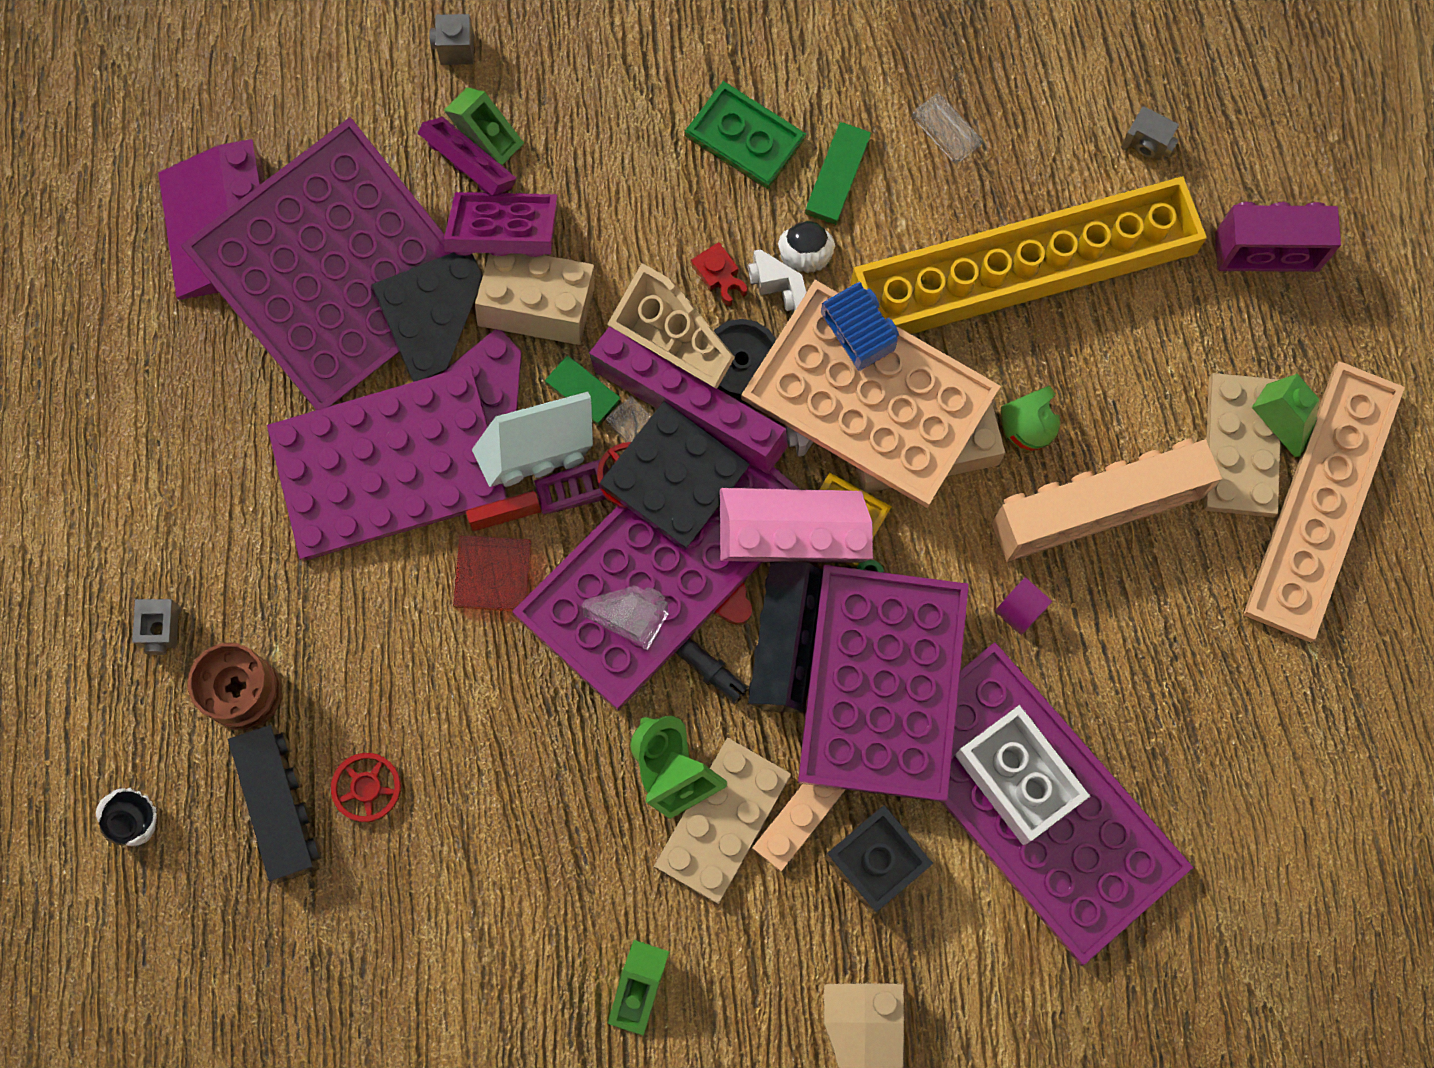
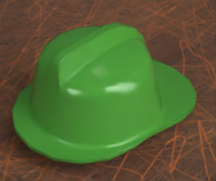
M665 716L660 719L643 717L640 719V726L635 730L631 738V753L639 763L641 780L647 793L671 752L689 758L686 727L680 718L674 716Z

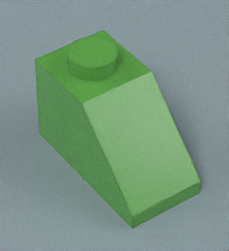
M467 87L444 109V112L459 131L500 165H503L524 144L523 140L485 91Z
M1298 374L1266 384L1252 409L1293 456L1298 457L1305 449L1316 424L1319 398Z
M633 940L620 977L608 1020L609 1025L644 1036L670 951Z

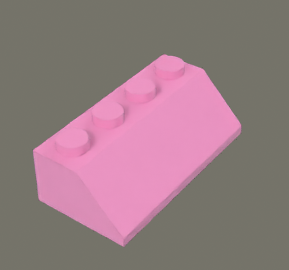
M720 489V561L862 563L873 559L872 520L862 491Z

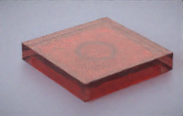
M459 535L453 599L454 608L513 611L528 595L532 541L530 539Z

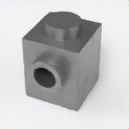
M470 14L436 15L435 28H430L431 49L437 50L440 65L474 64V32Z

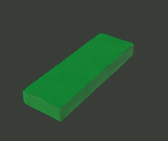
M839 122L805 208L806 215L837 225L872 132Z

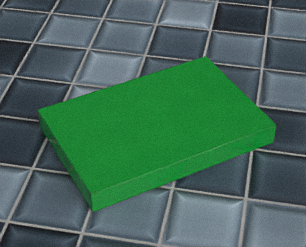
M722 81L685 130V137L764 188L769 189L805 141L806 133L725 81Z

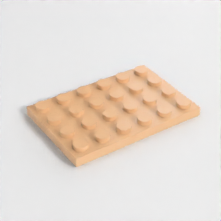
M814 280L741 394V400L928 508L1001 386L897 326L899 336L897 337L898 342L895 351L858 371L821 314L822 302L835 296L838 292Z

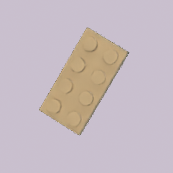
M1218 373L1210 375L1206 440L1222 480L1204 497V511L1273 518L1278 514L1280 440L1252 409V406L1266 384L1279 379Z
M728 737L710 767L711 770L727 780V787L684 812L654 865V868L716 904L720 903L791 776V773Z

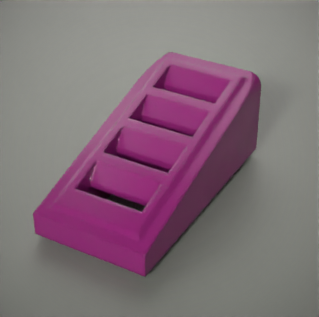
M600 460L534 480L542 514L547 515L606 500L607 498L602 494L600 488L595 489L592 475H597ZM606 463L603 468V477L609 471ZM583 478L586 493L581 494L577 479ZM563 482H569L572 497L567 498ZM555 484L559 501L553 503L549 486Z

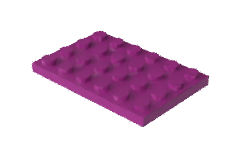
M471 365L267 425L299 559L302 561L466 514L468 509L508 498L503 483L489 487L472 452V448L488 428V422Z
M824 565L798 775L799 784L947 802L968 583Z

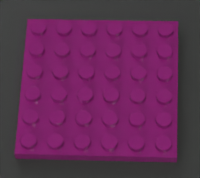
M351 117L181 244L182 249L315 410L330 407L399 352L371 285L453 253L444 252V233Z

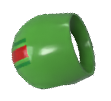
M1051 386L1001 406V425L1004 435L1017 448L1027 451L1040 450L1048 446L1056 438L1060 429V415H1055L1049 406L1050 400L1055 396Z

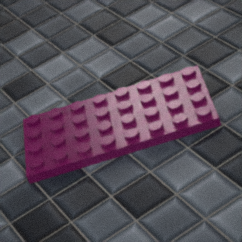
M751 464L733 487L800 490L775 467L767 474ZM617 506L512 613L514 617L618 712L763 562L720 561V506L686 550H683L630 509Z
M996 642L960 671L947 802L941 803L1080 966H1082L1185 876L1193 866ZM1019 705L1090 795L1085 801L1025 845H1022L955 757V754L962 747Z

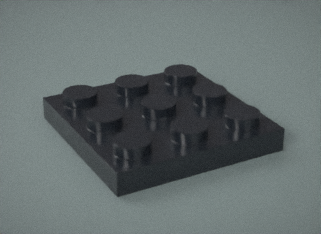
M663 401L600 481L599 487L683 550H686L720 506V489L733 488L750 464Z

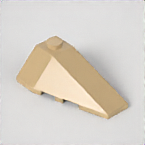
M641 263L607 325L717 389L733 362L734 355L670 278Z
M824 984V1025L836 1057L838 1068H903V984Z

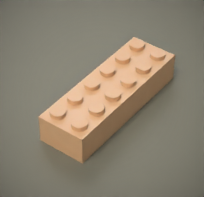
M1186 439L1173 445V450L1160 454L1158 449L1152 450L1139 456V461L1127 464L1125 460L1108 465L1105 468V472L1093 475L1092 471L1084 472L1074 476L1071 479V483L1059 486L1058 482H1053L1040 487L1037 494L1025 497L1024 493H1019L1004 500L1005 504L1001 506L992 521L993 529L1006 562L1204 498L1222 480L1207 440L1194 443L1193 439Z

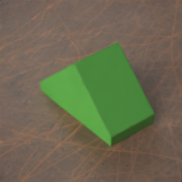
M671 752L646 796V803L671 819L726 788L727 780L703 763Z

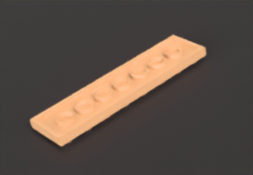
M1340 361L1334 365L1318 409L1316 424L1302 452L1243 613L1244 616L1310 643L1316 639L1404 392V386Z

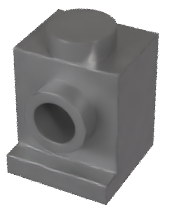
M1142 106L1120 148L1127 151L1130 145L1145 157H1153L1159 161L1162 155L1169 158L1179 140L1173 136L1179 124Z
M135 599L132 643L139 648H144V653L149 655H165L167 648H177L178 616L181 614V606L172 599ZM158 625H163L161 635L154 634V630Z

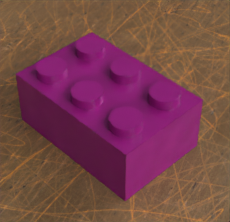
M1241 202L1233 205L1215 232L1217 271L1319 272L1341 246L1338 206H1325L1321 202H1313L1305 206H1291L1287 202H1277L1271 205Z

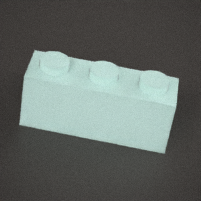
M588 392L496 416L472 448V452L489 487L502 483L505 487L512 486L526 476L534 474L536 478L549 474L554 468L564 466L565 469H570L582 463L584 455L593 446L591 397Z

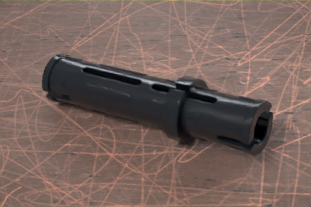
M689 638L675 652L703 676L702 680L708 686L710 684L715 686L734 705L741 700L740 695L735 690L742 696L749 690L748 685H745L725 668L727 664L722 659L717 661L692 638Z

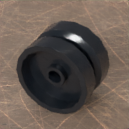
M736 319L727 321L714 330L735 357L717 389L746 405L748 403L741 400V394L770 351L776 338L769 329L757 321Z

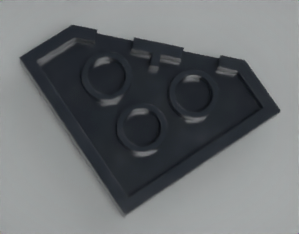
M453 252L371 285L412 382L445 371L448 367L482 281V274L473 254L458 255Z

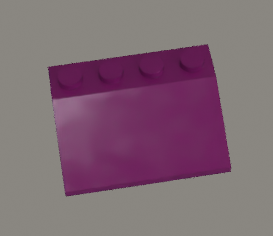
M252 139L217 145L158 172L176 298L178 300L219 293L182 249L181 244L265 182L261 156Z

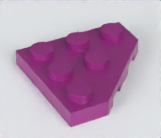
M495 329L443 373L471 365L474 370L488 426L496 416L518 411L522 353L502 330Z

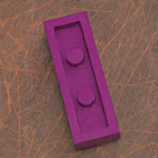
M444 117L422 123L417 134L425 139L433 150L442 153L448 158L457 170L466 173L472 178L482 191L494 196L512 189L517 178Z

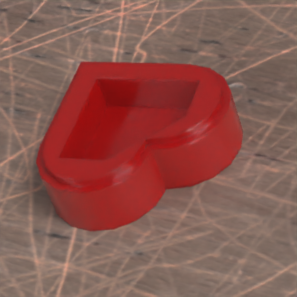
M744 582L713 613L714 615L734 625H743L748 622L752 615V605L746 599L747 591Z

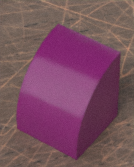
M1024 577L994 612L1022 635L1047 609L1052 600Z

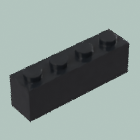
M770 562L769 574L765 581L766 593L763 610L760 614V631L758 644L754 651L755 663L752 680L749 684L748 704L767 712L805 713L823 570L808 562Z
M268 725L229 738V746L268 881L279 884L319 870L317 860L322 858L321 850L315 837L310 838L306 824L311 823V817L306 803L299 802L296 789L301 788L300 779L295 767L289 768L286 754L291 751L285 733H279L278 729Z

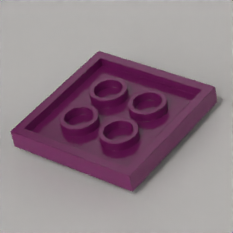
M455 192L444 236V252H454L458 255L490 253L494 256H505L510 253L526 254L530 257L551 254L558 209V194L500 193L492 196L490 193Z

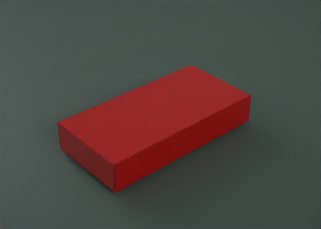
M531 491L468 509L466 514L474 532L540 513L541 509L536 492Z

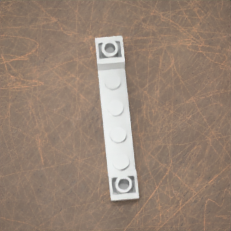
M761 249L754 251L753 263L748 264L751 284L758 285L760 295L782 291L786 311L792 310L793 314L806 294L802 274ZM785 426L789 447L795 446L797 456L805 455L813 441Z

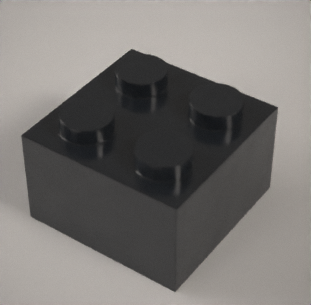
M885 805L824 856L871 915L879 911L933 865V862Z

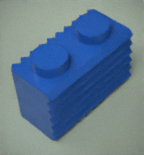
M861 282L822 302L821 307L823 318L858 371L893 353L897 346V337L899 336L893 321L890 318H883L881 312L878 311L880 305L874 292L871 289L866 290L863 288Z

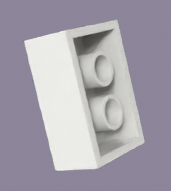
M1020 705L955 754V757L1022 845L1031 842L1090 797Z

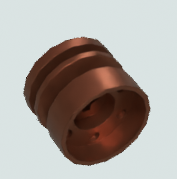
M220 643L206 649L195 660L188 675L187 689L192 703L202 714L233 730H252L264 725L275 714L281 702L282 683L278 672L266 660L258 656L257 653L238 643ZM244 684L246 686V689L241 690V685ZM237 692H240V697L236 696L235 694Z

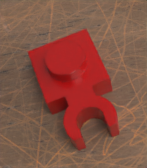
M720 242L691 259V266L709 291L719 286L721 289V299L728 307L732 305L733 301L728 294L730 290L736 289L743 297L747 296L746 284L738 278H733V276L738 274L739 268Z

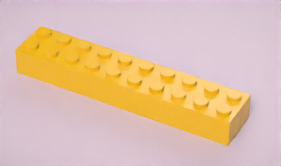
M1182 176L857 266L853 269L851 286L861 282L863 288L866 290L871 289L879 301L880 307L878 311L881 312L882 317L885 319L890 318L895 326L909 334H914L1195 255L1202 247L1207 236L1185 179Z

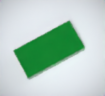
M568 355L544 380L545 384L562 398L588 392L591 397L592 422L598 427L621 402V398Z

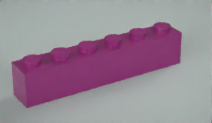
M610 326L589 352L595 373L656 409L665 401L736 455L769 474L788 447L786 428Z

